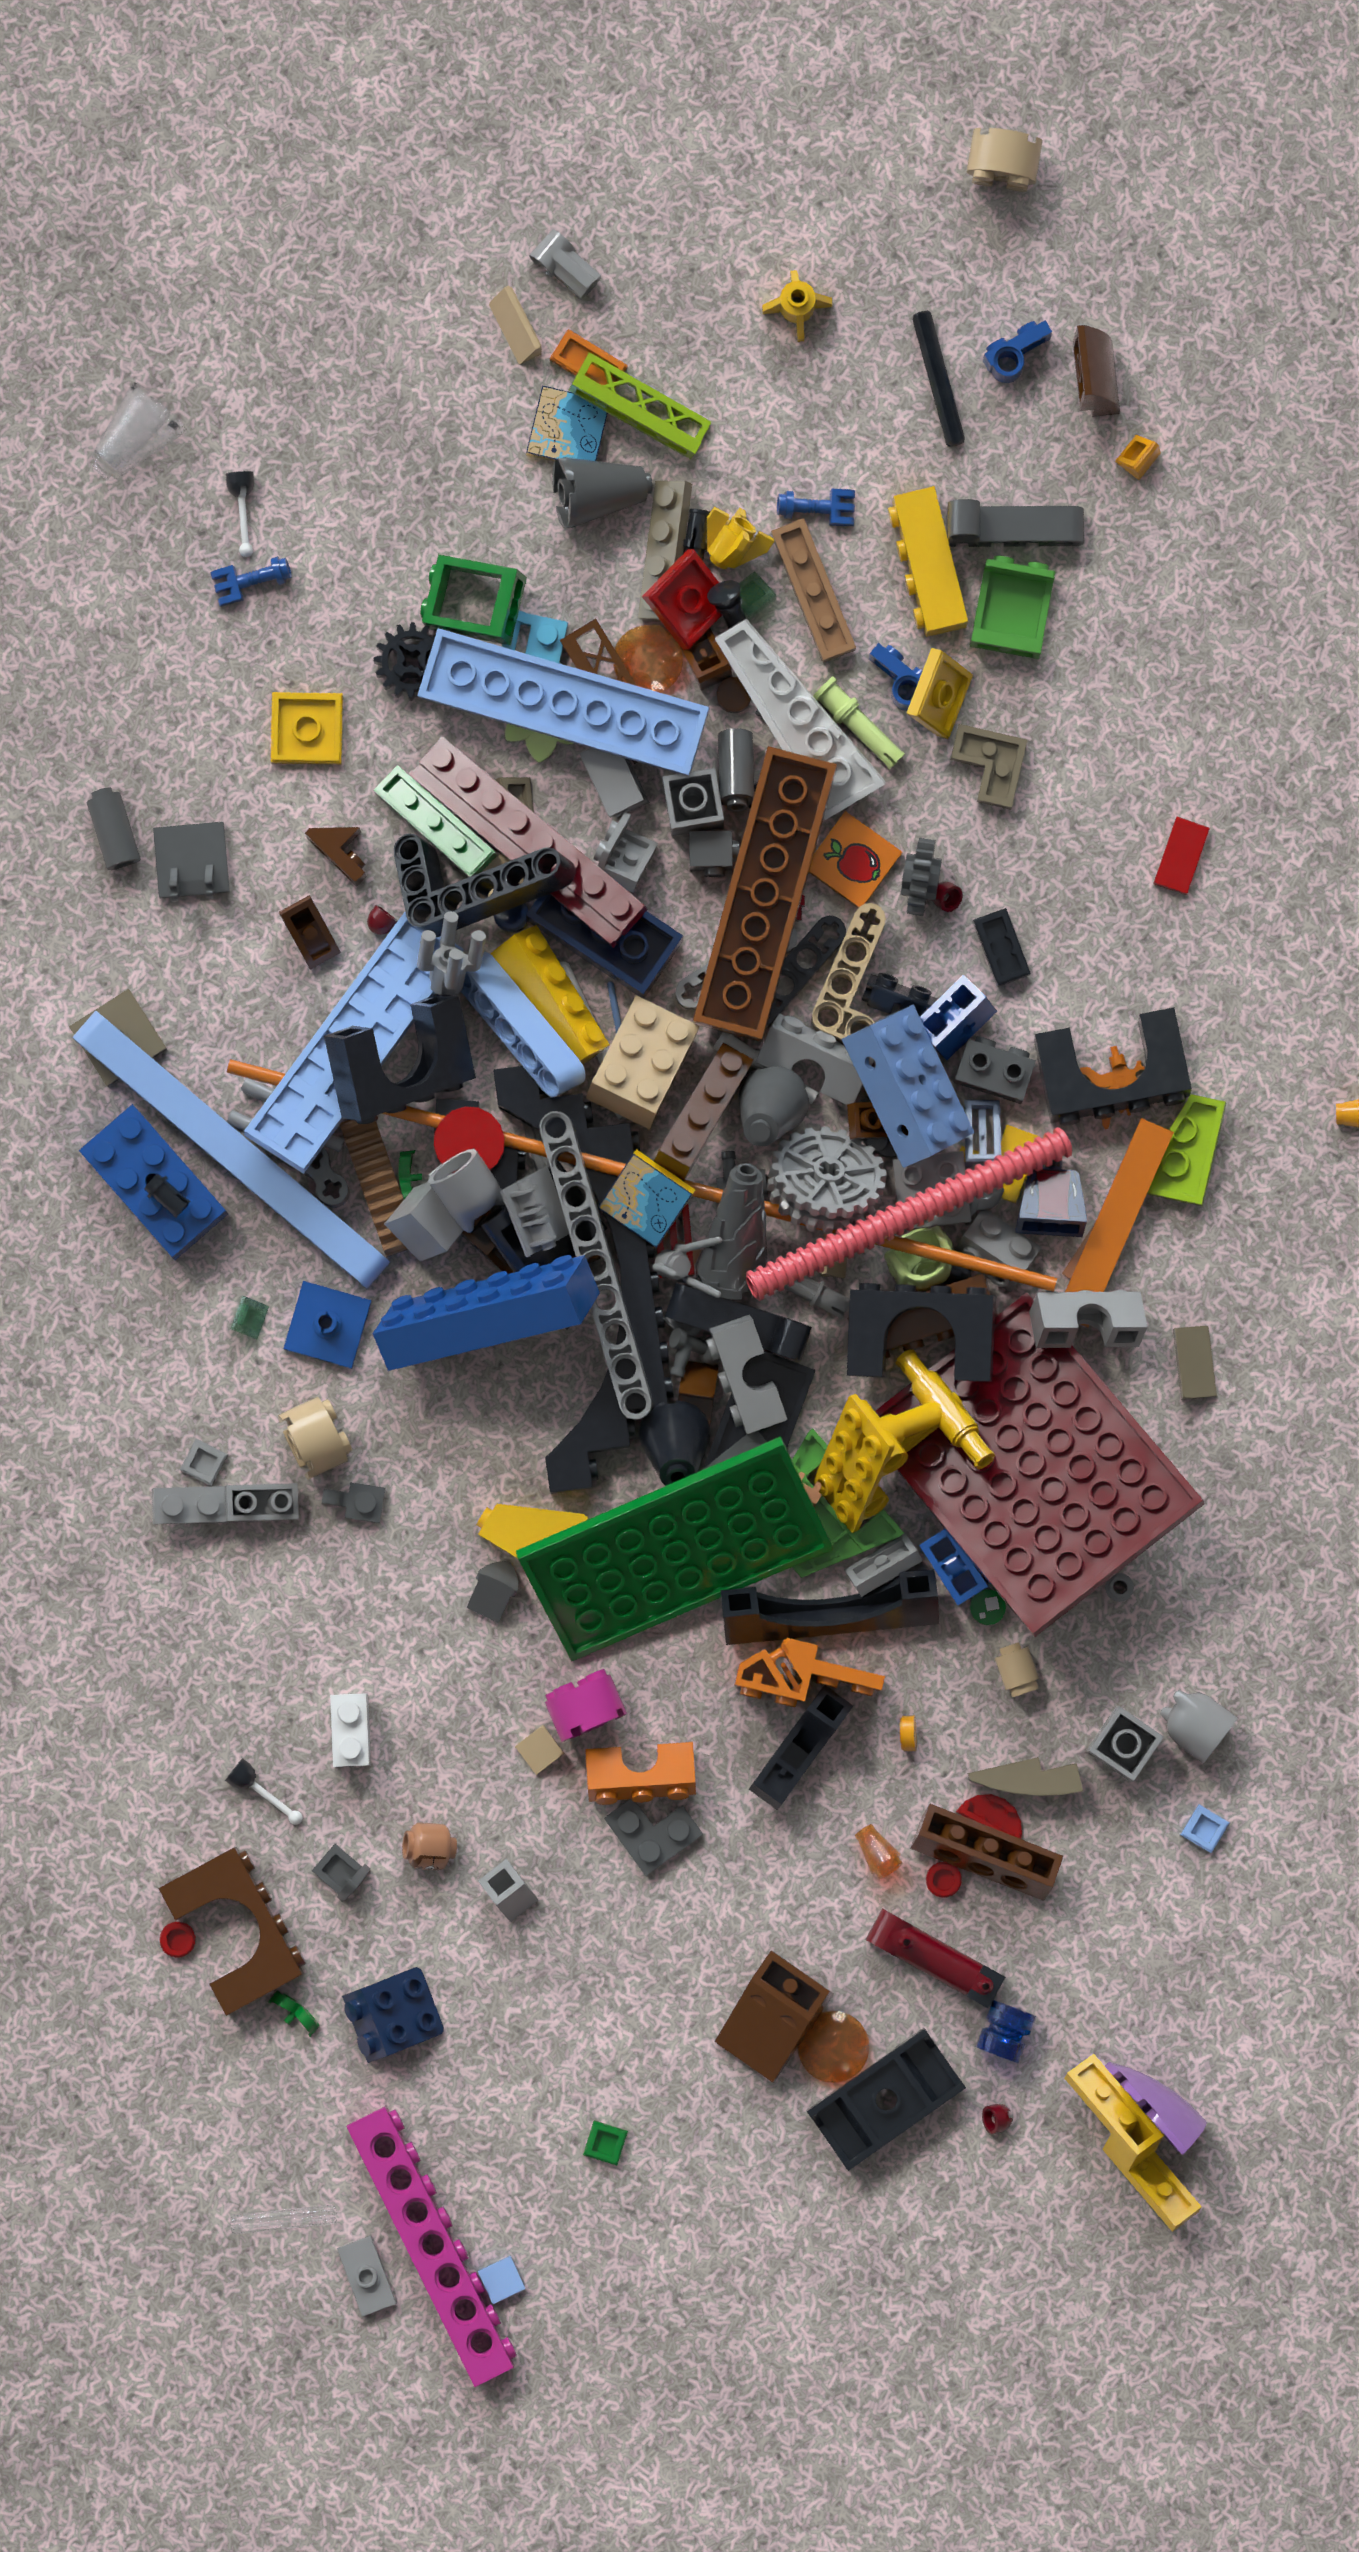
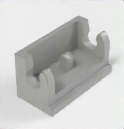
M593 748L579 753L610 818L614 816L618 818L624 812L629 813L650 803L629 759Z

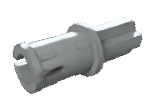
M804 1276V1281L798 1282L796 1280L793 1286H784V1289L809 1301V1306L816 1305L837 1316L839 1319L843 1318L850 1305V1298L824 1286L825 1282L822 1280L818 1283Z

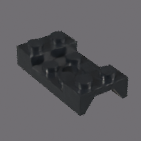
M923 2027L896 2046L891 2052L837 2090L835 2089L806 2111L849 2171L966 2087ZM883 2089L894 2091L897 2097L895 2106L889 2110H883L876 2104V2096Z

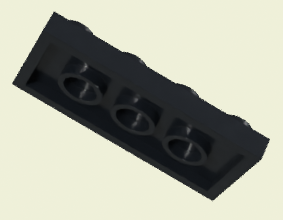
M764 1351L763 1354L752 1357L745 1363L742 1377L746 1383L754 1386L763 1385L771 1381L775 1384L787 1420L758 1431L767 1442L781 1437L787 1449L816 1370ZM732 1394L728 1400L703 1469L747 1434L743 1425L736 1427L729 1408L735 1405Z

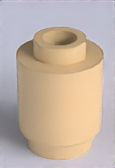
M1018 1642L1000 1648L1001 1656L996 1657L995 1661L1005 1690L1009 1689L1011 1696L1016 1697L1039 1689L1036 1681L1039 1679L1029 1647L1021 1649Z

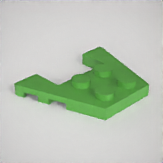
M813 1428L807 1433L792 1459L797 1472L805 1473L802 1482L811 1488L814 1486L806 1476L820 1465L828 1447ZM821 1495L815 1505V1509L831 1540L833 1550L792 1568L800 1578H803L903 1535L904 1532L887 1512L882 1509L857 1532L851 1533L847 1526L838 1519L832 1506Z

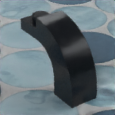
M824 1685L772 1755L749 1790L778 1810L819 1752L853 1708V1705Z

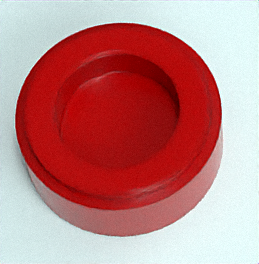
M938 1862L927 1871L926 1885L935 1896L947 1898L953 1896L960 1889L962 1877L956 1866L945 1862Z
M180 1921L172 1922L161 1931L160 1946L171 1957L179 1958L186 1956L195 1947V1932L187 1923Z

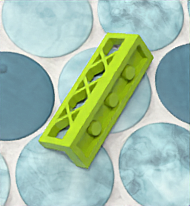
M590 352L568 391L689 459H692L696 454L711 424L710 420ZM591 364L604 371L608 384L601 385L585 376ZM611 375L620 381L613 382ZM625 384L633 387L638 402L632 403L618 395L614 387ZM642 393L651 398L643 400ZM657 401L665 405L669 419L662 420L648 412L645 405ZM673 411L679 413L681 416L674 417ZM689 419L701 425L694 438L678 429L676 422Z

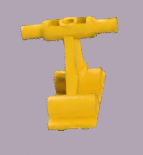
M914 1349L903 1352L895 1363L912 1383V1393L922 1405L897 1415L888 1414L879 1417L867 1400H861L857 1394L850 1395L814 1477V1484L817 1481L821 1483L819 1493L825 1497L834 1509L838 1519L847 1526L851 1533L858 1531L863 1520L879 1513L889 1502V1497L879 1486L881 1478L899 1469L908 1458L907 1452L938 1427L953 1446L962 1447L977 1469L986 1467L994 1460L995 1454L978 1435L979 1426L963 1407L960 1397L949 1389L937 1372L929 1371L916 1355Z

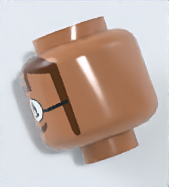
M419 1822L413 1825L410 1831H405L402 1843L403 1858L408 1859L409 1864L414 1869L439 1871L447 1866L449 1859H454L456 1856L457 1840L455 1837H451L449 1828L444 1824Z

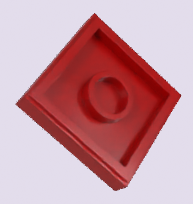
M688 549L642 596L683 650H689L722 616V614L717 612L715 606L709 603L707 598L709 590L718 584L719 581L694 549Z

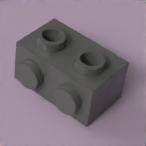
M976 1036L975 1041L968 1039L954 1083L1022 1104L1036 1060L1030 1059V1053L1019 1048L1010 1047L1009 1052L995 1048L996 1042L984 1037Z

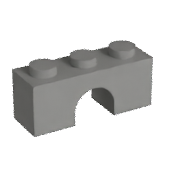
M778 1014L769 1030L756 1062L768 1068H771V1066H782L792 1070L794 1064L799 1060L810 1059L816 1061L821 1065L825 1073V1081L820 1092L846 1105L855 1102L863 1083L844 1044L836 1041L833 1035L823 1031H815L804 1026L803 1022L796 1017ZM869 1057V1064L872 1066L874 1059Z
M1090 1290L1079 1292H1037L1029 1312L1036 1348H1071L1079 1328L1078 1324H1088L1097 1328L1103 1336L1105 1347H1139L1148 1327L1141 1292H1127L1125 1290H1115L1113 1292H1092Z
M747 1315L710 1328L712 1338L706 1340L713 1361L720 1359L724 1372L718 1373V1377L724 1393L731 1392L735 1405L729 1408L736 1427L743 1425L745 1432L749 1434L786 1421L787 1417L773 1381L754 1386L743 1380L742 1370L745 1363L752 1357L764 1353L751 1316Z

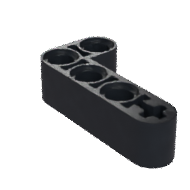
M675 1283L665 1314L667 1318L707 1331L718 1325L750 1315L754 1321L763 1349L798 1361L802 1360L812 1329L811 1326L733 1300L721 1297L716 1298L703 1291L679 1283Z

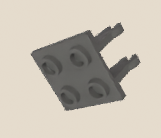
M224 822L153 828L159 899L171 898V902H179V897L205 894L207 899H214V894L230 892Z

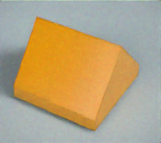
M1135 435L1115 462L1136 479L1140 480L1161 454L1160 447L1154 441Z

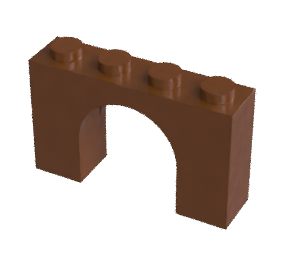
M237 1847L224 1852L158 1888L175 1920L217 1899L238 1901L249 1908L256 1917L260 1930V1939L255 1954L243 1966L209 1984L226 2016L304 1974L301 1967L306 1964L297 1945L290 1948L284 1937L285 1934L289 1933V1930L280 1914L273 1916L267 1903L271 1902L272 1898L263 1882L256 1884L250 1872L255 1869V1866L246 1850L240 1853Z

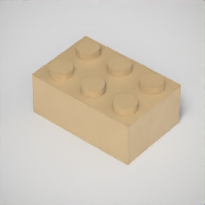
M636 995L591 1082L586 1099L650 1129L691 1049L700 1026Z

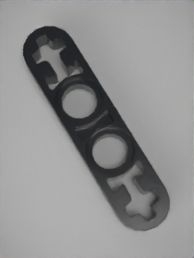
M830 915L822 917L785 958L781 976L791 978L794 982V989L788 995H780L776 992L774 999L782 1002V1004L777 1008L773 1002L767 1027L775 1021L778 1014L785 1010L842 944L846 935L845 924L838 917ZM824 924L828 927L836 924L838 926L836 933L839 938L835 940L830 937L823 944V947L829 950L826 954H823L821 949L814 943L809 942L811 937H814L818 942L824 934L821 927ZM805 949L812 950L817 956V963L809 969L803 968L797 963L798 953Z

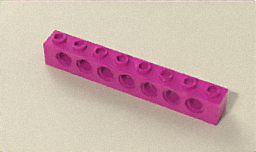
M387 2105L348 2124L346 2127L474 2387L514 2368L512 2359L517 2357L510 2339L508 2337L501 2339L496 2329V2326L501 2324L493 2305L491 2304L486 2307L480 2296V2293L484 2292L485 2289L476 2272L469 2274L463 2262L469 2259L461 2240L453 2241L448 2231V2228L452 2227L453 2224L444 2207L437 2209L431 2197L437 2194L436 2189L428 2174L421 2176L416 2166V2163L420 2162L421 2159L412 2142L405 2144L399 2132L405 2129L396 2109L389 2112ZM387 2136L393 2139L396 2145L395 2152L390 2156L380 2155L375 2147L378 2138ZM397 2169L407 2170L412 2178L411 2185L405 2189L395 2187L391 2180L392 2173ZM418 2201L425 2204L428 2215L424 2220L414 2221L409 2217L407 2209L412 2202ZM430 2234L439 2235L444 2242L443 2250L436 2254L429 2253L424 2248V2238ZM443 2268H455L459 2272L460 2281L454 2286L444 2285L439 2277L440 2271ZM467 2299L474 2303L476 2313L473 2317L464 2319L458 2316L455 2306L460 2300ZM478 2332L487 2333L492 2339V2346L486 2351L476 2350L471 2342L474 2334Z

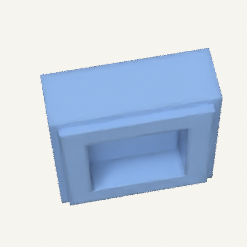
M1198 1804L1180 1835L1212 1853L1230 1822Z
M511 2255L478 2270L492 2304L526 2289Z

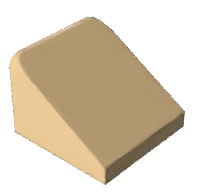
M544 1725L540 1726L515 1746L536 1775L565 1754Z

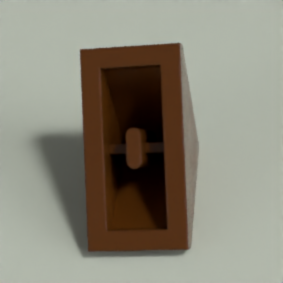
M711 628L689 650L681 648L701 691L722 682L726 678L733 677L732 668L716 642Z

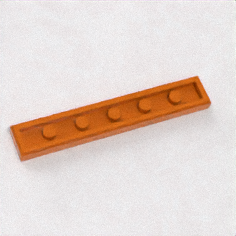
M1143 1118L1140 1119L1065 1292H1079L1082 1290L1104 1292L1172 1138L1173 1131ZM1080 1324L1087 1328L1089 1327L1088 1324Z

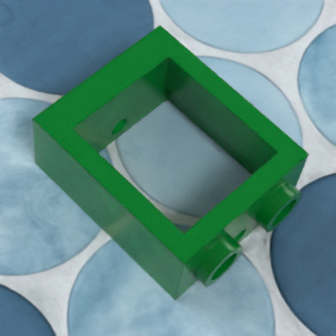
M438 554L437 562L432 565L429 572V584L431 586L428 598H425L421 605L420 615L422 623L429 626V629L437 631L439 628L474 639L511 645L527 577L515 568ZM451 570L501 579L490 626L440 617Z

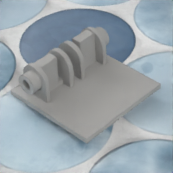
M963 1151L935 1154L905 1168L902 1167L899 1159H894L893 1169L897 1202L902 1201L904 1203L905 1198L909 1196L915 1198V1194L920 1191L924 1194L926 1188L931 1187L934 1189L935 1184L939 1182L945 1184V1180L948 1178L954 1180L955 1175L958 1173L965 1175ZM964 1202V1206L961 1208L954 1206V1211L950 1213L944 1211V1215L941 1217L935 1215L933 1221L928 1222L924 1220V1225L920 1227L914 1225V1229L971 1222L970 1205Z
M548 1166L500 1190L526 1257L541 1249L545 1251L555 1247L556 1241L569 1234L558 1192Z

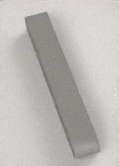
M558 1111L550 1112L541 1119L539 1125L540 1133L576 1257L585 1255L587 1262L594 1255L602 1256L606 1261V1269L601 1275L593 1277L600 1292L608 1289L616 1296V1303L612 1309L602 1310L598 1306L596 1299L591 1310L618 1404L626 1417L642 1419L651 1412L653 1399L574 1125L571 1119L564 1113ZM554 1118H561L566 1123V1131L559 1138H553L547 1132L548 1123ZM564 1152H570L576 1158V1166L570 1172H561L557 1166V1159ZM573 1187H582L586 1192L585 1202L579 1207L571 1206L567 1201L568 1191ZM584 1221H591L596 1227L595 1237L590 1241H582L577 1235V1228ZM613 1324L622 1325L626 1331V1338L619 1345H614L607 1339V1330ZM624 1358L631 1359L636 1365V1372L630 1379L621 1378L616 1370L618 1362ZM633 1393H640L646 1400V1407L639 1414L629 1411L626 1405L627 1398Z

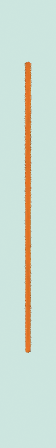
M230 1059L227 1067V1073L275 1086L285 1076V1073ZM406 1106L407 1109L401 1112L382 1113L437 1128L441 1119L445 1117L444 1115ZM503 1131L505 1147L547 1158L542 1141ZM564 1152L557 1159L558 1161L576 1165V1158L570 1152ZM581 1152L585 1167L588 1169L619 1176L626 1165L625 1163ZM689 1180L684 1181L695 1189L692 1196L720 1203L723 1189ZM765 1201L764 1210L766 1216L791 1222L792 1217L790 1215L782 1216L778 1212L779 1204ZM894 1235V1239L890 1241L884 1239V1243L878 1245L1054 1292L1057 1282L1055 1277Z

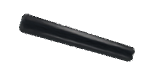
M928 310L921 311L913 315V324L946 445L948 447L957 446L964 443L965 436L931 312Z

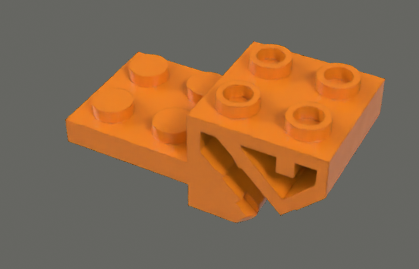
M787 1638L783 1640L780 1648L770 1654L764 1649L741 1662L734 1686L741 1687L740 1695L761 1699L762 1693L776 1696L774 1703L796 1707L797 1701L805 1702L811 1675L817 1676V1684L837 1688L838 1683L843 1682L852 1685L851 1692L867 1696H873L874 1690H882L885 1676L816 1660L818 1645ZM779 1657H784L788 1660L792 1667L791 1670L796 1673L801 1681L798 1685L787 1665L781 1663L782 1670L794 1687L791 1690L785 1682L783 1674L776 1667V1660Z

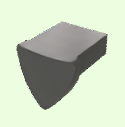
M509 1561L494 1562L478 1571L476 1576L478 1582L466 1608L499 1623L510 1598L515 1597L518 1591V1577Z
M335 1843L313 1868L312 1872L337 1892V1898L343 1902L361 1885L371 1868L366 1864L361 1866Z

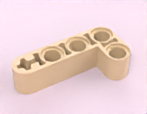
M863 904L855 912L813 1009L811 1021L814 1029L833 1035L836 1041L843 1043L841 1039L851 1035L850 1029L855 1024L861 1023L869 1026L875 1023L872 1018L851 1009L850 1006L884 930L885 913L877 904ZM869 913L876 915L875 922L879 924L878 926L871 925L867 933L866 939H873L872 943L860 936L864 921L860 917L867 918ZM852 945L862 947L865 951V958L860 962L850 961L845 953L848 947ZM840 977L849 980L852 986L848 993L842 995L834 992L831 985L836 978ZM828 1009L835 1012L838 1018L837 1023L831 1027L821 1025L817 1017L821 1011Z

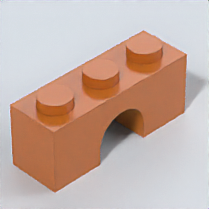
M693 1742L657 1744V1761L650 1770L645 1772H634L624 1765L621 1747L585 1749L589 1802L596 1801L600 1805H611L618 1800L632 1799L634 1802L643 1803L653 1800L654 1797L683 1800L688 1798L689 1795H696Z

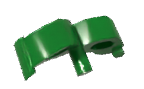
M416 1150L400 1152L398 1172L400 1188L404 1199L413 1189L412 1181L422 1180V1173L411 1174L412 1158Z
M277 1990L269 1999L268 2003L273 2002L290 2012L284 2019L288 2025L297 2017L309 2032V2037L319 2028V2023H317L311 2013L290 1996Z

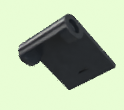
M557 1161L559 1170L564 1173L567 1172L562 1164ZM549 1166L548 1169H549V1171H550L551 1177H552L553 1182H554V1178H553V1175H552V1172H551V1168H550V1166ZM578 1187L571 1188L567 1193V1201L573 1207L583 1205L586 1200ZM506 1205L497 1207L479 1224L514 1273L533 1263L543 1266L551 1264L559 1257L566 1255L573 1257L575 1255L571 1237L568 1234L556 1241L555 1247L545 1251L541 1249L526 1257ZM601 1220L603 1229L606 1231L608 1228ZM584 1221L579 1224L577 1228L579 1239L590 1241L595 1237L596 1227L591 1221Z

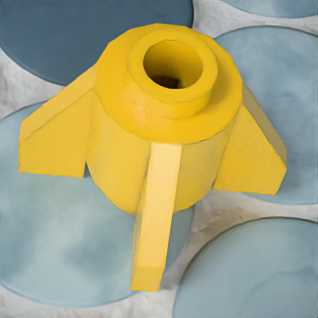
M797 270L790 271L791 282L782 289L780 297L762 305V313L781 312L786 320L796 323L797 342L805 340L804 322L810 319L814 309L832 307L833 304L832 297L815 293L812 286L799 280ZM800 297L801 303L793 302V298Z
M715 506L707 516V551L711 555V562L721 569H727L728 567L737 568L766 554L775 542L774 538L761 531L754 537L756 528L746 520V511L740 507L730 520H728L730 518L728 513Z

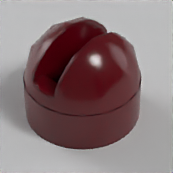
M940 882L938 884L936 900L933 903L945 912H952L962 902V889L951 882ZM946 894H948L949 897H948L947 900L945 901V900H944V897H945Z
M375 905L368 915L367 925L371 932L383 935L390 932L398 920L380 906Z
M993 2104L983 2108L982 2121L988 2133H1001L1011 2126L1013 2118H1009L1008 2112L1011 2111L1010 2108L1003 2104Z

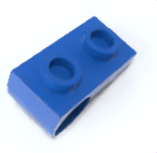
M1046 320L1039 324H1036L1035 321L1029 322L1017 330L1018 335L1008 341L1005 338L998 339L986 348L988 352L984 354L983 363L996 380L1002 383H1011L1020 377L1024 365L1023 354L1051 339L1052 330ZM1008 357L1016 362L1017 367L1010 372L1003 371L998 366V361Z
M878 643L869 653V660L895 680L891 692L892 701L897 708L907 711L911 700H903L898 695V689L903 685H911L916 689L922 670L917 667L913 670L902 662L904 657L898 650L891 645H887L885 648Z

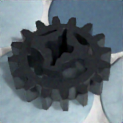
M411 622L409 631H404L403 627L399 624L397 625V635L393 636L391 633L386 632L384 635L388 643L386 645L377 643L376 645L377 650L382 653V656H376L373 659L374 664L382 666V668L375 672L377 678H387L383 683V688L388 690L394 686V694L397 698L404 691L407 692L409 701H413L415 693L419 692L427 659L430 656L436 634L432 637L429 636L430 629L427 625L420 632L417 631L415 622ZM411 639L420 640L418 644H406L404 641ZM393 651L397 656V664L390 671L388 661L390 653ZM403 652L412 658L417 655L419 656L418 663L421 671L413 665L405 667L406 660ZM406 678H418L421 682L408 684L403 681Z

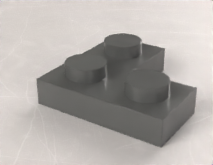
M629 1799L604 1817L607 1824L645 1876L703 1835L683 1805L654 1826L637 1802L632 1801V1799Z

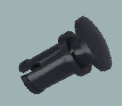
M733 580L722 581L716 584L707 594L709 603L715 606L718 613L722 614L728 630L746 619L741 607L743 602L740 596L741 587L738 582Z

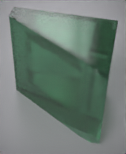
M755 571L739 583L741 587L740 596L743 600L741 607L748 620L776 600L777 595Z

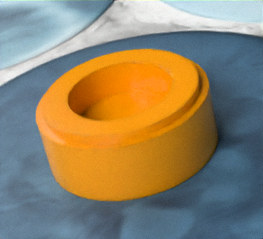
M915 1715L902 1716L900 1718L901 1749L904 1752L917 1751Z

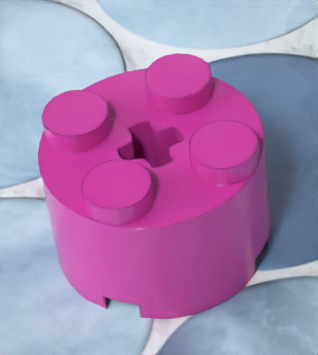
M605 1669L585 1676L584 1679L577 1682L578 1687L576 1688L573 1682H570L545 1695L547 1699L545 1702L546 1708L561 1742L604 1726V1724L608 1723L607 1721L617 1720L627 1715L610 1674H606Z

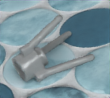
M714 1237L685 1245L676 1244L673 1250L661 1251L657 1255L652 1268L661 1277L676 1279L680 1283L688 1284L719 1298L721 1297L720 1291L689 1277L688 1273L691 1263L686 1253L722 1242V1238Z

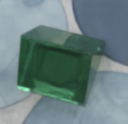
M240 1296L228 1330L258 1339L269 1306L246 1296Z

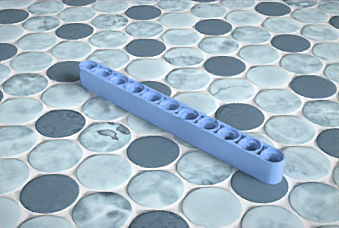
M94 1011L72 1037L350 1276L352 1275L363 1287L368 1289L389 1265L390 1261L97 1011Z

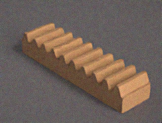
M803 518L772 530L771 535L774 538V544L794 594L797 597L798 604L803 612L821 661L825 663L855 651V643L805 519Z
M351 1119L341 1122L339 1125L386 1258L407 1251L408 1249L384 1225L404 1199L377 1122L357 1124L356 1120Z

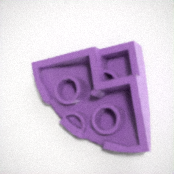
M1108 2062L1105 2065L1173 2148L1183 2155L1205 2129L1206 2120L1191 2104L1154 2078L1116 2063Z

